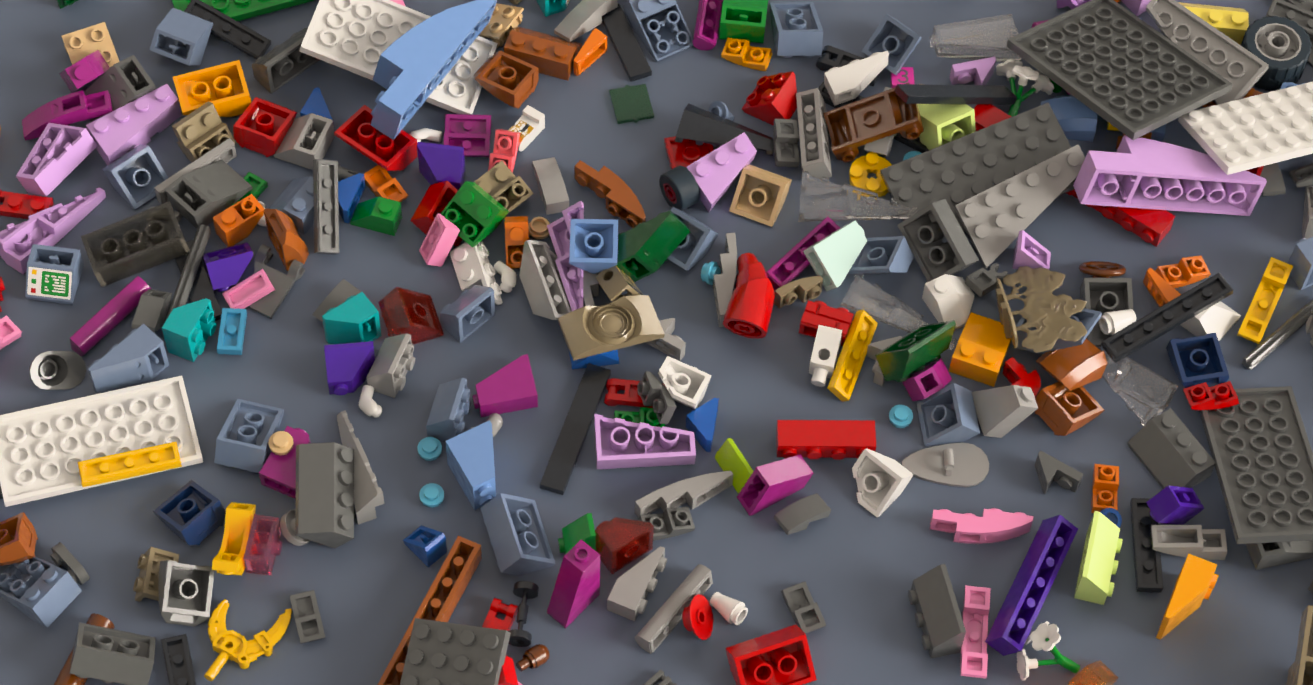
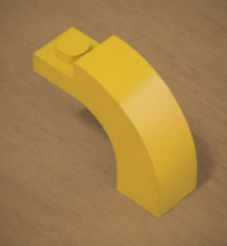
M231 502L227 506L223 540L218 554L212 560V570H217V573L224 575L242 576L252 543L256 505Z

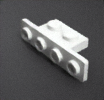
M483 241L475 247H471L465 242L449 252L462 291L469 290L474 285L491 287L494 290L495 304L500 305L503 303L500 296L502 291L496 283L494 277L495 270L489 262V251L483 244Z

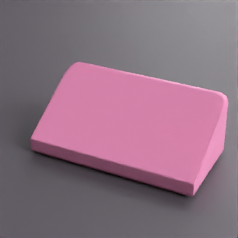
M438 213L419 252L427 265L441 267L460 230L456 225Z

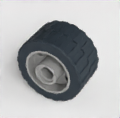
M1266 16L1254 21L1247 28L1241 43L1242 47L1269 65L1268 70L1255 83V87L1268 91L1280 90L1284 82L1296 84L1303 74L1312 47L1310 37L1302 26L1288 18L1278 16Z

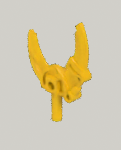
M226 599L222 600L212 612L208 622V636L212 643L213 651L219 653L204 677L209 681H213L228 659L238 663L241 669H247L251 662L257 660V657L263 654L267 657L271 656L273 646L287 631L292 609H285V613L279 616L276 623L267 632L263 630L254 635V639L246 641L245 637L234 630L227 631L226 614L230 604Z

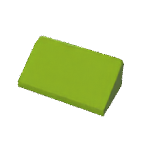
M728 438L715 454V460L723 471L731 470L733 473L732 485L737 493H740L753 470L734 441Z

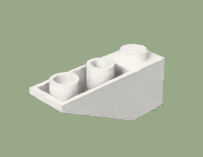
M888 50L873 53L862 60H853L842 67H833L824 73V85L834 106L855 99L888 65Z

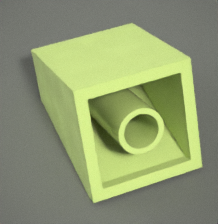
M917 104L924 131L919 136L920 142L929 150L976 132L974 109L967 104Z

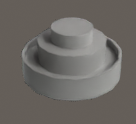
M295 509L285 513L280 521L283 536L296 546H302L310 542V540L295 536Z

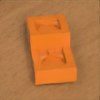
M380 165L364 173L365 184L376 197L379 196L398 202L408 198V194L397 179H392L387 170Z

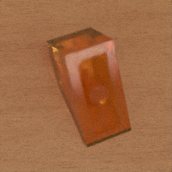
M1099 660L1084 667L1069 681L1068 685H1112L1119 677Z

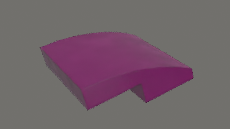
M445 114L444 145L464 147V157H489L491 115Z

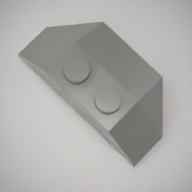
M526 240L524 242L519 276L530 307L535 315L558 320V318L572 312L555 262L558 259L557 255L549 250L550 246L546 242Z

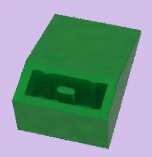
M723 0L719 39L735 38L749 40V42L763 43L768 0Z

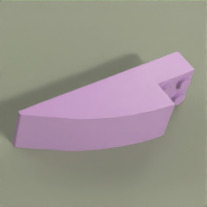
M1124 135L1117 152L1089 150L1073 186L1080 204L1250 216L1267 181L1265 178L1246 170L1227 175L1209 155L1192 149L1146 138L1132 140Z

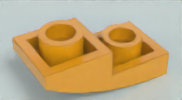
M727 38L721 53L722 58L732 63L760 71L767 70L773 55L770 48L750 46L749 40Z

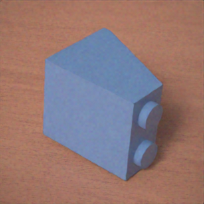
M489 420L445 441L447 464L474 510L484 506L496 497L492 423Z

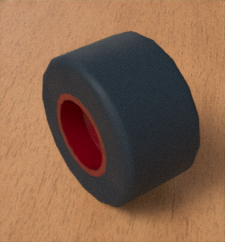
M677 166L660 176V189L669 206L682 211L699 202L700 190L698 184L686 167Z

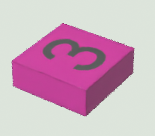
M902 67L897 76L890 72L891 88H895L897 84H914L913 67Z

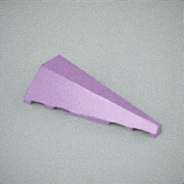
M100 187L96 188V193L86 197L79 195L75 197L74 202L64 206L60 203L28 216V220L20 224H8L7 229L0 231V256L7 265L24 274L27 271V262L32 245L54 246L106 198L105 190Z
M582 201L563 210V217L547 225L558 258L555 262L572 311L583 307V270L569 264L571 219H584V204Z

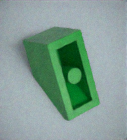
M378 196L358 203L350 224L395 236L402 219L401 202Z
M587 513L562 528V538H558L560 553L566 555L580 540H583L592 549H596V534L592 513Z

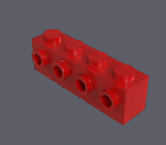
M777 420V457L786 459L801 454L803 458L812 460L819 458H833L836 460L844 458L858 459L866 448L876 451L875 420Z

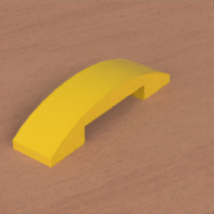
M1273 257L1270 258L1238 331V336L1260 344L1291 273L1292 265Z

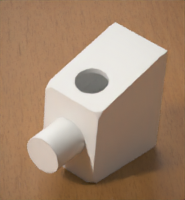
M822 325L818 326L809 366V373L812 374L811 383L813 385L823 387L825 386L826 379L832 377L840 349L842 330Z

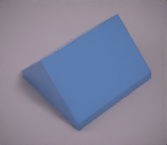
M571 219L569 264L592 274L617 265L618 220Z

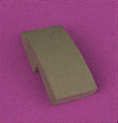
M821 276L806 277L783 285L775 290L774 304L780 309L786 304L791 305L794 303L797 297L803 303L809 299L817 298L822 292L823 278Z

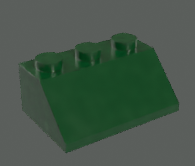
M955 320L922 325L877 353L875 356L885 380L905 381L910 378V373L924 369L927 362L940 359V354L949 349L956 326Z

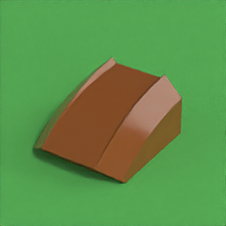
M500 50L488 58L473 76L493 96L519 109L530 94L535 91L539 81V68Z
M265 208L264 216L268 237L286 271H289L290 265L294 260L304 265L309 252L306 244L300 238L293 220L277 209Z
M1085 339L1082 345L1045 352L1036 360L1042 368L1069 391L1101 379L1108 364L1104 351L1098 349L1088 339Z
M1056 382L1042 388L1035 398L1038 406L1035 414L1039 415L1053 430L1054 435L1066 436L1076 431L1105 411L1083 386L1069 391L1060 382Z
M24 512L0 522V566L22 562L35 557L34 552L38 538L34 526Z

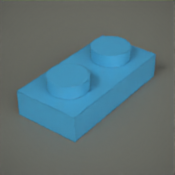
M222 308L217 343L218 354L242 355L247 320L246 309Z

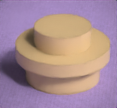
M544 217L532 219L528 225L530 236L535 239L548 237L550 234L547 225L550 222Z
M278 431L271 435L268 444L273 453L286 455L293 448L294 442L288 432Z

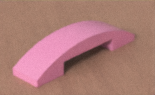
M965 585L962 620L966 634L960 651L961 676L987 678L988 654L985 640L988 634L991 588Z

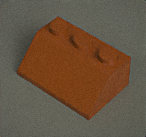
M517 27L510 31L504 45V52L538 67L541 74L568 81L574 68L573 60L582 48V44L574 41L568 42L563 38Z

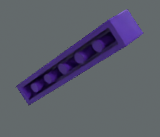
M1061 515L1042 521L985 640L988 645L1003 656L1021 652L1078 531L1077 527Z

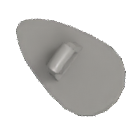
M949 443L925 448L910 454L902 461V466L919 479L955 487L976 486L986 478L989 471L987 455L981 448L969 443Z

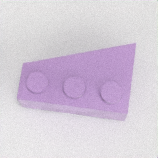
M48 123L16 177L28 194L47 197L97 147V144L86 128Z
M745 132L686 167L698 184L700 200L708 212L712 210L718 200L727 192L734 181L738 179L743 168L754 160L757 150Z

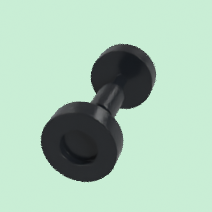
M518 581L514 583L513 593L522 598V603L518 606L516 620L518 629L508 631L511 633L508 644L512 646L527 647L531 645L532 635L523 630V624H526L529 608L527 599H533L538 596L539 586L533 582Z

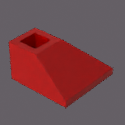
M791 71L761 77L757 81L754 91L746 98V103L742 107L743 112L771 125H774V119H790L797 109L795 73Z

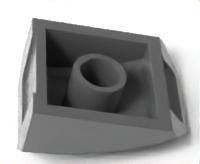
M170 560L160 561L158 583L159 607L166 623L195 627L209 619L215 570H212V566L189 565Z

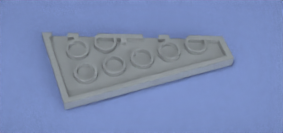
M1151 0L1146 6L1148 14L1169 40L1233 84L1230 92L1213 100L1216 105L1243 99L1268 70L1269 65L1177 1Z
M1079 144L954 206L985 269L1018 237L1019 231H1024L1078 176L1085 160Z

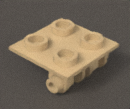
M496 3L489 24L479 36L491 38L493 42L498 43L496 48L503 46L510 31L521 24L523 18L521 13L524 8Z
M105 22L62 35L64 47L72 65L99 50L109 67L120 62Z

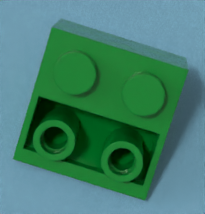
M465 181L441 215L459 228V237L471 247H475L496 230L509 211L475 182Z

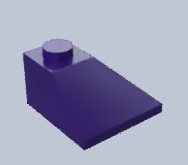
M418 142L419 172L430 184L448 181L459 190L464 184L466 173L464 147Z
M248 242L203 254L202 257L213 290L218 289L219 292L232 288L231 285L237 284L254 256Z
M373 341L324 345L329 394L345 395L347 393H354L367 380V375L375 361Z

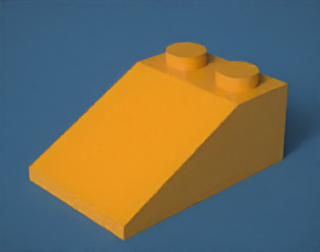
M240 60L173 77L183 115H189L209 101L213 103L220 117H233L243 114L251 103Z
M971 312L953 353L949 372L994 387L1011 343V338L1006 339L1003 324L1001 325L999 321Z
M1188 553L1158 630L1157 639L1161 640L1196 611L1203 599H1209L1219 576L1214 574L1217 564Z

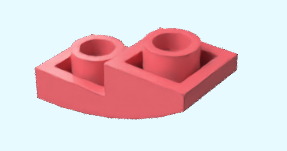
M502 129L495 131L493 153H490L488 171L500 161H503L513 173L520 132Z

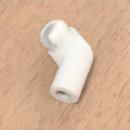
M497 261L493 268L495 272L502 276L500 288L503 292L509 293L516 285V272L502 261Z

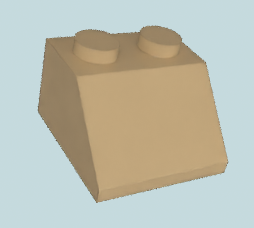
M749 164L742 170L729 211L773 227L786 200L792 180Z

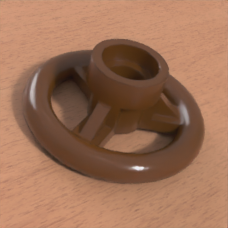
M1090 261L1079 265V270L1084 274L1092 275V278H1111L1126 273V268L1123 265L1112 262Z

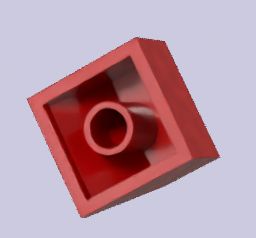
M448 181L431 184L410 221L427 235L437 213H442L458 190ZM457 236L453 245L459 246L462 238Z

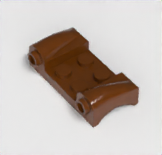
M895 88L823 113L831 137L832 152L838 160L843 162L854 160L859 154V146L896 133H900L903 138L916 139L924 131L918 105L906 104L896 94Z

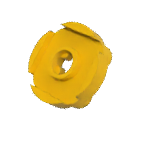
M869 152L865 156L857 158L850 168V186L856 193L868 197V195L884 196L889 191L880 174V170L892 166V164L874 152ZM868 173L876 174L877 178H867Z

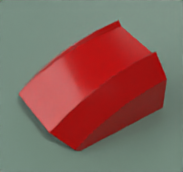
M255 97L233 125L234 139L242 148L245 147L266 157L274 155L292 126L297 112Z

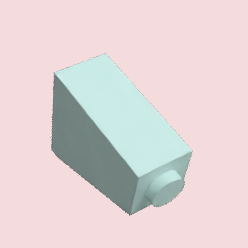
M856 220L844 225L803 251L817 276L823 278V286L826 292L842 284L867 242L864 230L858 225Z

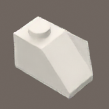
M944 274L925 283L922 299L938 323L955 320L956 330L965 326L975 295L970 287L965 284L963 277Z
M669 356L666 357L658 372L671 397L675 401L693 409L698 408L712 376Z
M864 449L852 467L853 477L856 478L858 492L856 494L858 503L873 515L879 517L901 495L914 474L896 460L870 449Z

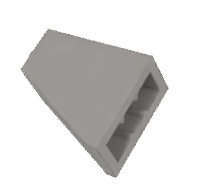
M1010 385L972 392L976 415L984 436L1002 438L1038 409L1031 387Z

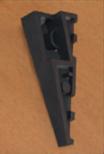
M689 103L684 109L675 142L682 143L683 139L695 140L696 145L707 143L719 148L745 132L756 149L766 150L768 155H773L774 139L770 136Z

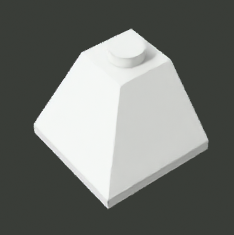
M1220 301L1182 323L1181 326L1196 337L1216 332L1218 341H1220L1240 319L1241 315Z

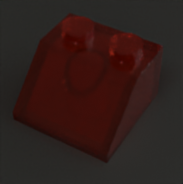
M396 287L378 302L389 337L407 333L411 335L413 345L444 335L431 295Z
M618 517L610 521L606 520L598 525L595 530V551L600 554V560L611 574H614L653 549L654 526L650 522Z

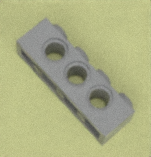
M818 88L796 93L802 168L810 182L832 177L828 126L823 115L826 112V103Z

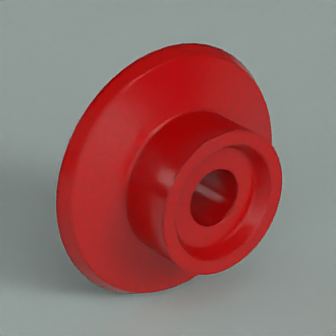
M698 594L692 598L690 605L684 608L682 620L686 630L693 631L702 640H706L711 636L714 618L709 601L705 596Z

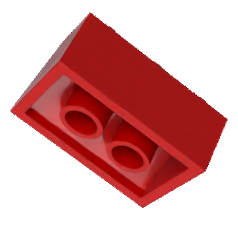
M363 105L334 132L335 136L387 171H403L417 158V139L401 130L397 137L392 140L371 126L373 119L371 115L372 109L366 105Z
M796 624L725 648L736 685H803L817 680L806 634Z

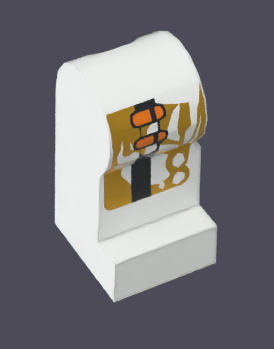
M527 105L523 110V115L508 130L520 132L518 151L526 149L545 128V114Z

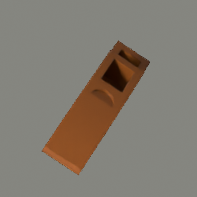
M581 160L574 166L575 180L581 186H586L593 190L600 198H605L606 209L611 215L620 217L632 228H635L639 223L646 222V215L638 198L630 187L613 171L603 166L598 172Z

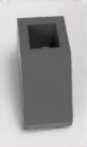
M152 289L144 292L141 295L132 322V329L139 328L143 323L152 332L160 329L165 323V318L171 304L172 293Z

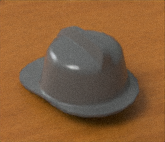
M46 351L37 355L32 361L31 366H29L30 377L34 385L40 389H71L78 386L85 378L86 365L82 357L75 352Z

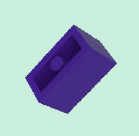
M1168 485L1146 502L1150 508L1151 517L1156 522L1164 524L1184 525L1205 509L1193 488Z

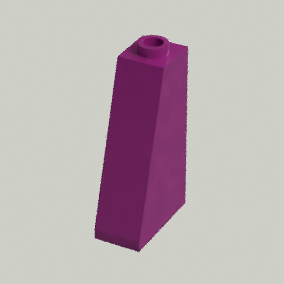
M580 540L563 557L547 609V613L565 629L600 595V554L583 540Z

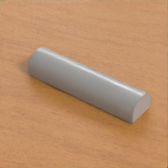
M698 564L635 636V641L649 654L653 653L682 620L683 610L690 605L692 598L698 594L703 595L713 584L712 573L709 568Z

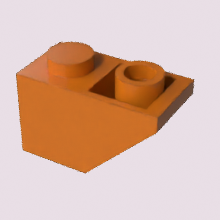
M252 194L212 217L216 234L227 247L234 246L250 235L264 215V208Z
M528 216L505 217L506 265L510 268L521 267L524 242L529 240Z

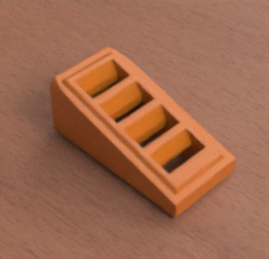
M597 28L591 32L573 60L574 75L579 76L607 51V36Z
M1152 268L1146 271L1143 283L1159 307L1181 295Z

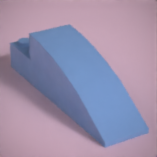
M475 0L448 8L411 28L395 40L380 55L374 73L373 81L387 90L386 92L382 90L375 100L377 105L371 112L373 116L371 126L394 140L489 24L497 0Z

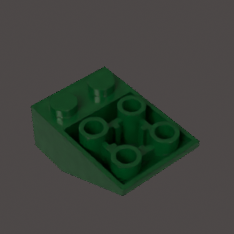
M669 210L658 214L657 217L647 222L639 223L635 228L619 233L616 266L634 282L655 273L690 233L689 228Z

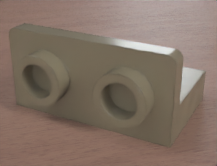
M150 547L145 554L140 555L137 564L140 573L133 586V591L136 592L135 601L140 602L144 597L159 601L160 561L170 560L177 561L178 563L180 554Z

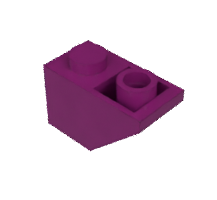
M942 358L927 365L924 369L913 373L909 379L902 382L912 401L926 399L943 389L952 380V377Z

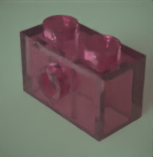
M254 514L243 558L246 572L272 575L275 557L280 556L282 541H279L282 531L278 517Z

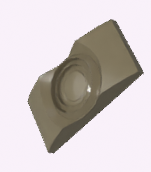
M649 295L623 296L609 304L584 306L558 318V323L573 361L664 338L665 336Z

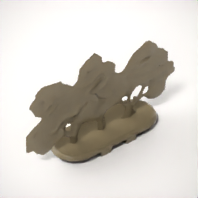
M1020 266L1015 273L1006 275L1003 278L1004 284L1013 287L1009 295H1005L1000 279L996 278L997 289L995 290L1001 325L1003 324L1006 339L1011 338L1014 348L1018 347L1017 331L1020 330L1027 333V337L1022 342V347L1033 349L1035 353L1051 350L1057 339L1076 342L1087 334V330L1082 322L1070 318L1071 315L1081 312L1087 301L1073 300L1071 296L1064 294L1055 296L1052 293L1063 284L1065 274L1042 267L1032 269L1028 266ZM1024 286L1027 287V290L1024 293L1018 295L1016 294L1019 293V291L1017 290H1019L1020 288ZM1020 299L1024 302L1025 306L1021 310L1011 311L1008 300ZM1013 315H1022L1027 322L1016 327ZM1036 327L1037 329L1029 330L1028 328Z

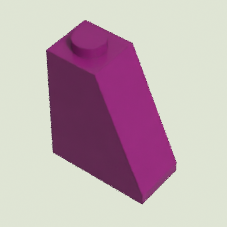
M99 50L59 74L72 93L105 73L110 67Z
M528 354L520 356L476 384V394L472 395L474 409H479L481 417H487L493 413L503 414L538 407V395Z
M287 426L284 431L292 436L293 448L286 455H277L271 452L261 468L259 476L261 485L296 499V446L311 443L309 435L303 429H294Z
M801 454L761 465L755 468L737 498L749 516L803 489L814 473Z

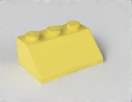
M1178 2L1241 45L1245 32L1249 27V14L1245 9Z

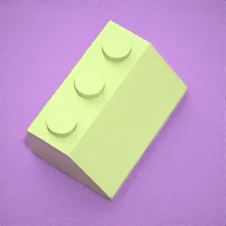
M1094 511L1086 533L1074 598L1104 605L1107 596L1112 597L1114 582H1110L1111 575H1116L1119 562L1114 560L1115 553H1120L1123 539L1118 538L1120 528L1099 511Z

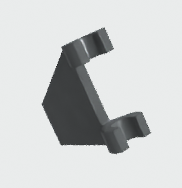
M262 244L255 258L254 274L263 269L275 290L251 304L250 308L272 319L294 283L304 274L305 269L302 268L303 263L297 260L292 262L287 275L265 265L271 260L273 253L270 252V247Z

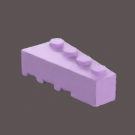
M165 84L87 124L86 127L97 144L96 150L108 166L136 146L148 144L153 135L157 132L161 133L177 120L182 113L177 96L169 85Z
M594 414L597 469L695 464V436L692 431L664 426L661 428L650 426L648 423L640 422L639 424L625 421V419H612Z

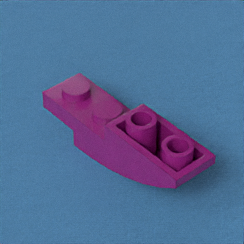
M81 90L59 97L37 108L22 120L25 141L39 138L48 123L70 126L71 123L104 116L112 112L111 97L108 90L86 96L84 91Z

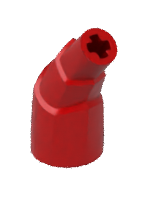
M744 253L737 259L739 271L737 285L728 304L723 325L726 329L737 335L760 339L766 336L775 297L774 289L762 263L757 260L754 254Z

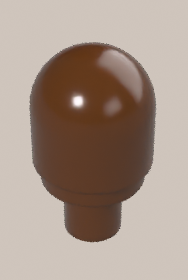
M536 644L526 650L523 654V659L516 663L518 670L522 672L528 667L531 669L538 668L547 662L550 656L548 648L545 645Z

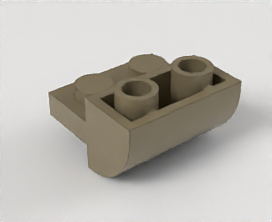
M209 101L172 125L179 140L177 144L191 162H194L228 138L236 143L227 124L221 121L213 103Z
M500 161L474 181L505 207L509 213L534 194L520 176L515 177L503 161Z

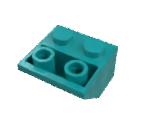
M363 292L350 296L344 303L336 308H330L322 316L325 338L328 344L369 342L382 336L379 311Z
M205 298L174 308L162 326L168 353L194 362L196 357L203 353L206 345L205 342L209 336L215 333L217 327L210 299Z

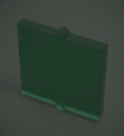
M646 84L626 85L623 88L609 90L617 124L633 121L637 123L639 120L654 118Z

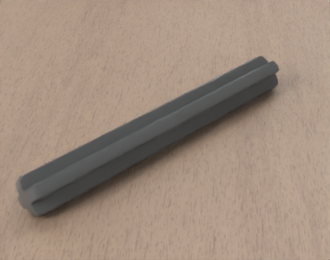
M201 224L197 228L165 321L174 308L186 305L211 234L210 227Z
M1313 299L1243 358L1242 365L1248 370L1253 369L1301 328L1313 314Z

